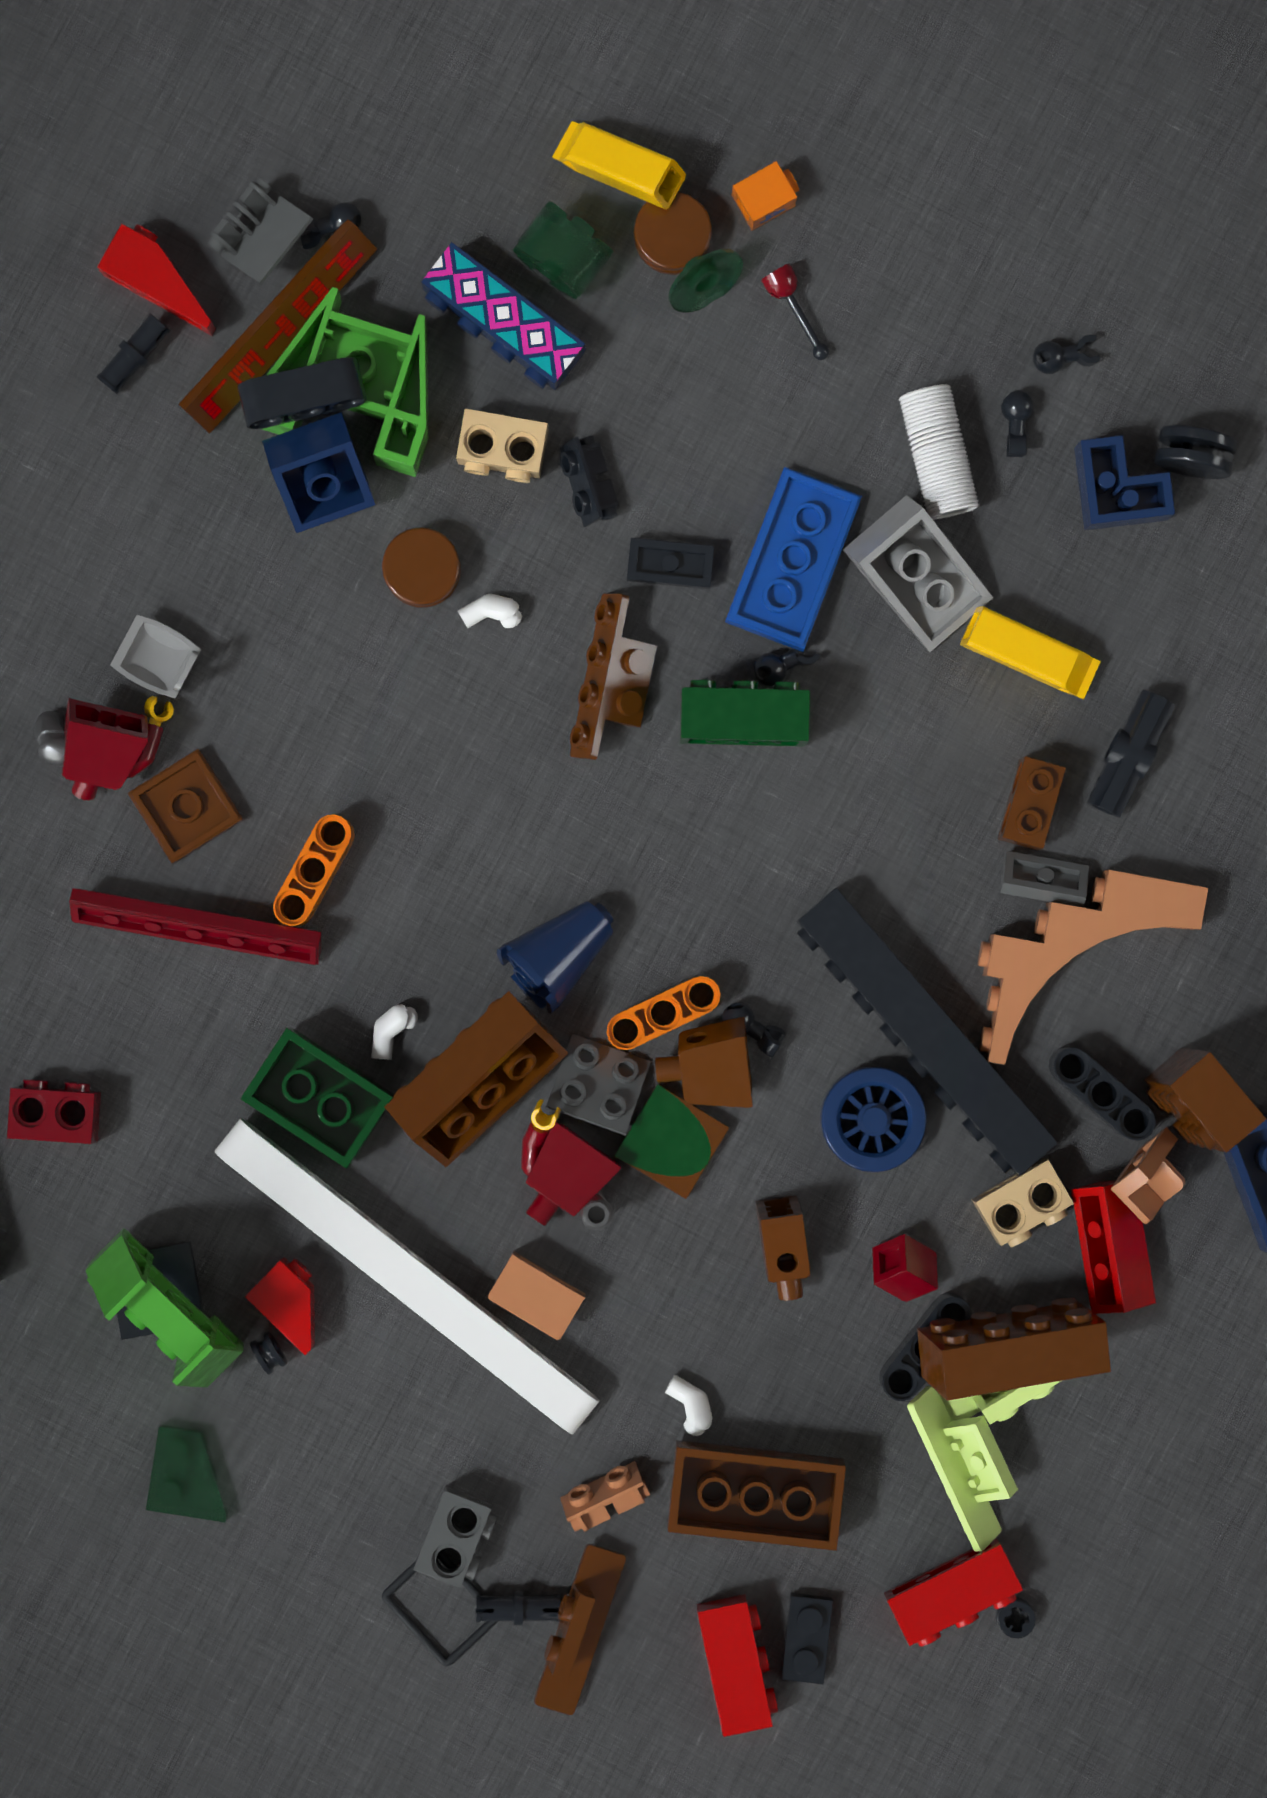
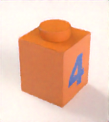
M777 161L733 185L732 197L753 231L794 208L797 201L795 193L799 191V187L790 170L787 168L782 171Z

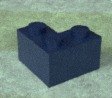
M1123 435L1081 440L1076 445L1074 451L1084 531L1167 521L1175 514L1170 472L1128 477Z

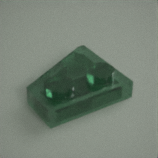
M167 1425L159 1426L146 1510L226 1523L228 1511L226 1506L224 1507L217 1485L218 1479L214 1467L210 1463L207 1453L208 1448L202 1431Z

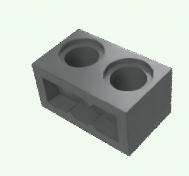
M445 1486L413 1570L460 1589L464 1578L472 1581L481 1560V1556L474 1554L480 1538L488 1541L497 1518L490 1515L492 1504ZM460 1508H469L475 1513L477 1522L469 1529H461L453 1521L454 1512ZM444 1548H454L461 1556V1563L452 1569L445 1568L439 1563L437 1554Z

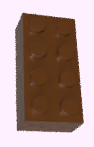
M508 991L503 997L493 1001L488 1006L486 1012L474 1024L463 1029L444 1052L432 1058L414 1080L408 1085L401 1087L384 1108L412 1141L446 1168L569 1053L541 1021Z
M1181 1048L1144 1079L1150 1087L1145 1092L1148 1098L1161 1112L1163 1110L1167 1113L1171 1112L1177 1120L1172 1126L1188 1144L1191 1142L1195 1146L1206 1147L1210 1151L1215 1149L1227 1153L1266 1120L1211 1052Z
M1074 1298L1055 1299L1051 1302V1306L1039 1308L1034 1305H1018L1012 1307L1010 1313L998 1315L989 1311L977 1312L971 1315V1319L957 1322L949 1318L936 1319L931 1321L928 1327L917 1328L922 1378L948 1401L1111 1372L1107 1324Z
M676 1440L667 1530L672 1533L837 1551L846 1471L845 1462L842 1458Z

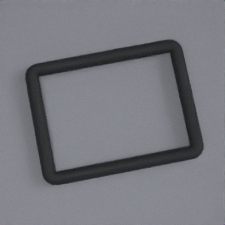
M442 1550L437 1554V1558L446 1568L452 1569L457 1567ZM415 1561L383 1591L382 1600L443 1666H450L498 1621H486L449 1657H446L390 1597L416 1572L413 1570ZM464 1578L462 1585L475 1599L476 1595L484 1596L469 1579Z

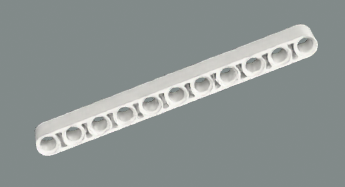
M240 1118L214 1152L225 1163L573 1435L600 1402L582 1384L246 1120Z

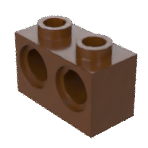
M1027 756L1019 759L998 840L1037 851L1044 848L1066 767Z

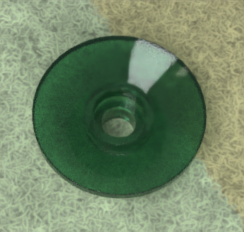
M720 249L703 256L694 257L688 261L669 290L668 300L674 310L682 313L698 311L714 300L724 296L733 287L742 272L743 261L739 254L731 249Z

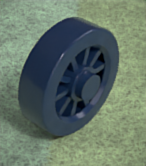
M867 1066L849 1071L833 1083L822 1103L820 1124L828 1147L841 1161L861 1171L882 1172L900 1166L914 1155L925 1135L927 1115L924 1101L919 1091L906 1077L888 1068ZM870 1086L883 1087L877 1102H873ZM861 1088L864 1089L866 1103L863 1105L851 1095ZM891 1090L899 1096L900 1100L885 1107L883 1105ZM847 1099L858 1108L856 1114L841 1112ZM905 1105L908 1120L891 1118L890 1113ZM840 1118L856 1120V1125L843 1132ZM890 1124L907 1126L901 1140L889 1130ZM861 1130L863 1133L855 1148L846 1138ZM885 1133L897 1145L883 1152L880 1135ZM869 1136L874 1137L877 1153L863 1151Z

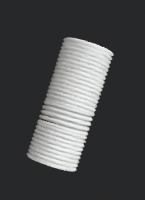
M948 384L924 387L908 392L899 398V401H901L900 405H902L903 421H905L904 425H906L905 429H907L906 433L910 437L908 439L911 442L909 445L912 446V457L914 458L913 461L915 462L914 465L916 466L915 469L919 478L918 482H920L919 486H921L920 490H922L921 494H923L922 498H924L923 502H925V510L933 520L963 514L978 508L980 505L978 504L979 500H977L978 496L976 495L974 480L971 479L973 476L969 467L970 463H968L969 459H967L968 455H966L967 451H965L966 447H964L965 443L962 442L964 440L961 437L963 434L960 433V424L957 423L959 419L955 410L956 406H954L955 402H953L954 398H952L953 394H951L952 390H950L951 386Z

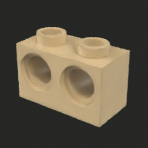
M465 409L456 455L457 462L460 465H465V472L475 475L488 476L489 470L505 472V479L515 482L530 483L531 477L540 479L549 430L548 423ZM484 434L493 440L492 448L485 454H477L470 449V442L477 435ZM518 442H528L535 450L529 460L517 461L511 456L512 447Z
M1044 1157L1035 1162L1022 1175L1014 1174L971 1199L996 1243L1000 1246L1008 1243L1010 1248L1029 1239L1032 1236L1030 1229L1044 1222L1046 1226H1050L1068 1215L1066 1208L1074 1204L1050 1161ZM1048 1183L1053 1190L1052 1200L1047 1205L1037 1206L1032 1199V1192L1037 1185ZM1006 1204L1013 1205L1017 1211L1016 1221L1008 1227L999 1226L996 1221L997 1210Z

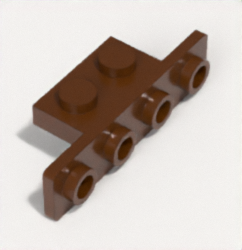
M602 594L601 601L596 607L594 616L596 626L593 641L586 655L588 666L585 681L578 694L580 706L577 721L570 734L571 757L589 760L597 759L605 721L641 728L657 646L622 637L629 603L628 595Z
M590 1543L585 1546L570 1593L563 1597L558 1612L560 1623L556 1635L550 1636L546 1646L544 1659L547 1661L534 1697V1702L537 1706L567 1715L574 1714L626 1561L624 1554Z

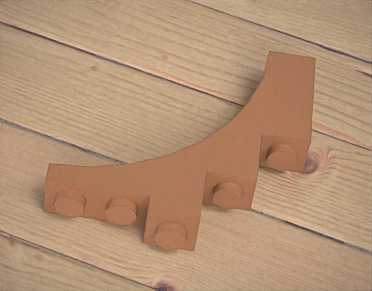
M1114 870L1103 871L1102 878L1096 877L1093 884L1091 901L1097 903L1096 910L1048 902L1046 903L1045 910H1038L1034 933L1041 935L1039 942L996 934L990 935L989 942L982 941L978 956V966L984 967L982 976L999 979L998 986L991 985L989 990L987 1010L993 1011L990 1028L983 1027L979 1044V1051L985 1052L984 1058L986 1061L1005 1065L1014 1032L1029 1003L1048 979L1072 958L1104 940L1135 930L1161 927L1200 930L1208 888Z

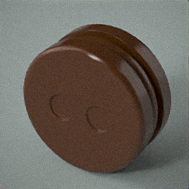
M678 192L667 210L646 202L637 215L634 227V241L637 252L644 263L657 272L667 275H678L694 269L705 258L711 243L712 227L709 215L703 205L688 194Z
M419 527L400 533L390 542L383 556L382 571L387 586L397 599L412 607L428 608L441 604L456 590L461 576V563L454 545L445 535L430 528Z

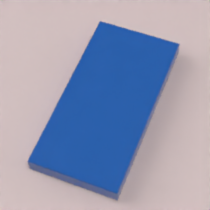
M784 467L725 623L803 652L862 496Z

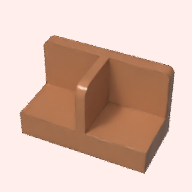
M1167 1127L1137 1150L1111 1187V1190L1144 1224L1152 1221L1164 1202L1179 1192L1185 1185V1178L1166 1159V1156L1178 1140Z
M513 1251L488 1294V1299L552 1338L559 1340L585 1299V1293Z

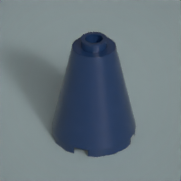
M586 901L503 944L497 949L496 953L503 967L508 962L512 964L514 974L510 977L524 994L539 1008L543 1009L547 1006L548 1013L552 1014L559 1008L613 934L610 924L614 922V919L602 904L597 902L595 905H592Z

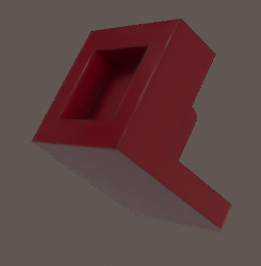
M906 1234L872 1247L874 1285L904 1302L938 1289L937 1255L934 1250Z

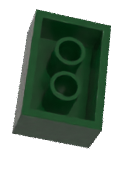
M690 680V687H682L680 744L805 747L809 742L810 690H800L801 683L775 682L773 689H758V682L733 681L731 688H716V681Z
M288 1027L240 1099L347 1169L351 1166L387 1111L384 1107L393 1099L395 1094L299 1031Z

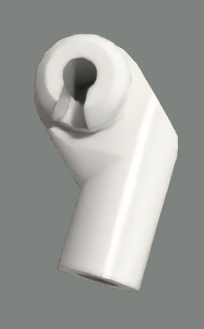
M492 593L486 594L458 610L467 628L472 627L487 617L500 620L505 628L517 626L522 619V614L518 610L519 605L516 601Z
M403 1004L395 1005L376 1020L371 1058L392 1060L394 1036L403 1031V1029H413L417 1024L418 1015L414 1008L405 1007Z
M674 1375L665 1393L684 1404L687 1417L684 1422L685 1430L693 1436L702 1435L705 1430L710 1428L712 1423V1413L707 1394L679 1376Z

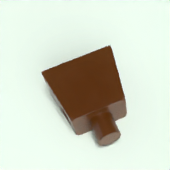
M738 1017L682 1031L679 1034L678 1056L655 1057L657 1082L682 1081L684 1101L686 1103L743 1108L753 1107V1086L745 1017Z
M797 1195L755 1201L768 1282H776L779 1300L799 1299L804 1296L801 1279L810 1276L803 1214ZM791 1253L786 1257H780L782 1254Z

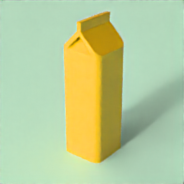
M571 121L552 156L553 159L562 162L580 174L666 210L670 207L686 177V173L674 159L585 122L576 123Z
M985 606L975 609L960 643L961 646L1083 700L1101 662L1077 648Z

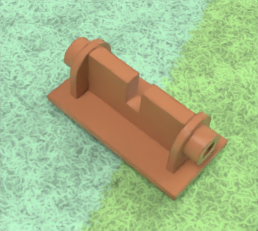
M634 1461L626 1466H617L611 1469L605 1476L589 1484H581L574 1487L568 1494L560 1497L566 1519L568 1522L570 1521L574 1531L583 1529L586 1532L611 1519L606 1508L607 1505L613 1503L619 1515L645 1503L644 1498L651 1494L645 1481L642 1480L637 1463Z

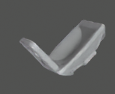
M136 615L110 666L127 679L150 691L176 698L201 649L174 629L158 621Z

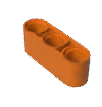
M335 814L326 815L313 828L273 904L274 914L282 924L294 927L302 926L310 921L355 838L353 826L342 816ZM338 822L345 829V838L340 844L330 846L325 842L323 833L327 825ZM319 859L325 866V874L320 881L311 883L306 880L303 869L308 861ZM291 896H299L305 904L304 913L295 920L289 919L283 909L285 901Z
M694 977L617 1013L607 1025L606 1033L608 1040L618 1049L629 1050L695 1020L717 1007L721 995L719 987L709 977ZM701 982L708 984L713 991V999L705 1007L693 1005L689 998L692 986ZM659 1001H668L675 1007V1018L669 1024L659 1025L652 1019L651 1009ZM621 1019H630L637 1025V1036L631 1042L622 1043L614 1036L613 1027Z

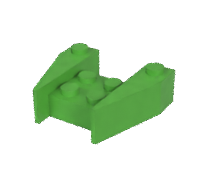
M332 287L267 375L340 358H357L367 401L360 406L347 410L384 421L373 453L377 466L416 477L428 441V364L425 316L418 315L413 333L408 335L338 313L342 300L339 289ZM303 420L263 428L262 430L279 435L301 427Z
M123 1228L88 1263L85 1270L88 1276L87 1281L94 1290L104 1317L110 1321L126 1306L128 1309L124 1313L127 1318L140 1330H144L146 1327L149 1328L159 1338L156 1341V1345L166 1356L172 1360L177 1357L172 1382L176 1386L207 1388L243 1352L244 1343L215 1315L209 1319L152 1264L154 1256Z

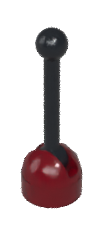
M788 263L761 279V282L772 297L787 300L814 347L813 356L817 360H824L829 355V349L825 344L820 343L793 295L797 288L798 280L793 268Z

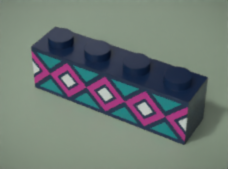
M452 242L421 281L423 290L427 293L424 299L441 313L449 309L460 318L457 324L474 338H478L482 334L493 343L490 349L497 356L509 364L513 359L526 368L523 374L542 389L549 385L556 391L586 352L584 342Z

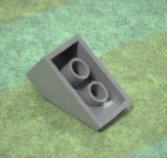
M907 495L843 549L867 581L929 652L971 618L977 607L985 606L993 599V596L926 510Z

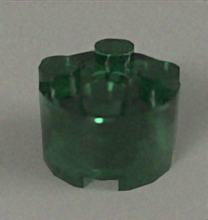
M548 201L518 239L513 252L532 271L536 268L541 274L551 280L549 282L551 286L563 294L577 299L587 290L614 251L596 237L591 238L595 230L583 219L574 216L571 221L566 218L567 214L560 207Z

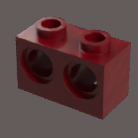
M23 1079L22 1087L10 1088L7 1139L82 1144L98 1142L101 1092L90 1091V1083L65 1082L64 1089H49L48 1081ZM29 1098L39 1100L43 1106V1115L38 1121H32L25 1115L24 1105ZM72 1100L80 1102L85 1108V1118L80 1124L72 1123L66 1116V1107Z

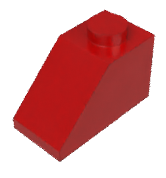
M283 1257L255 1285L245 1298L292 1344L306 1355L315 1345L314 1285L309 1281L312 1274L297 1259L294 1258L289 1262Z

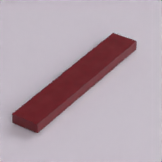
M76 888L72 889L69 899L71 920L75 923L305 964H319L321 932Z

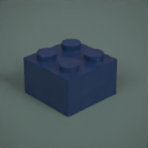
M342 412L262 440L270 470L296 533L375 505L367 477Z

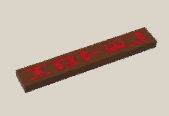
M347 219L178 405L210 434L240 401L238 385L246 380L263 376L283 354L330 289L334 287L340 291L375 253L377 248L353 222Z

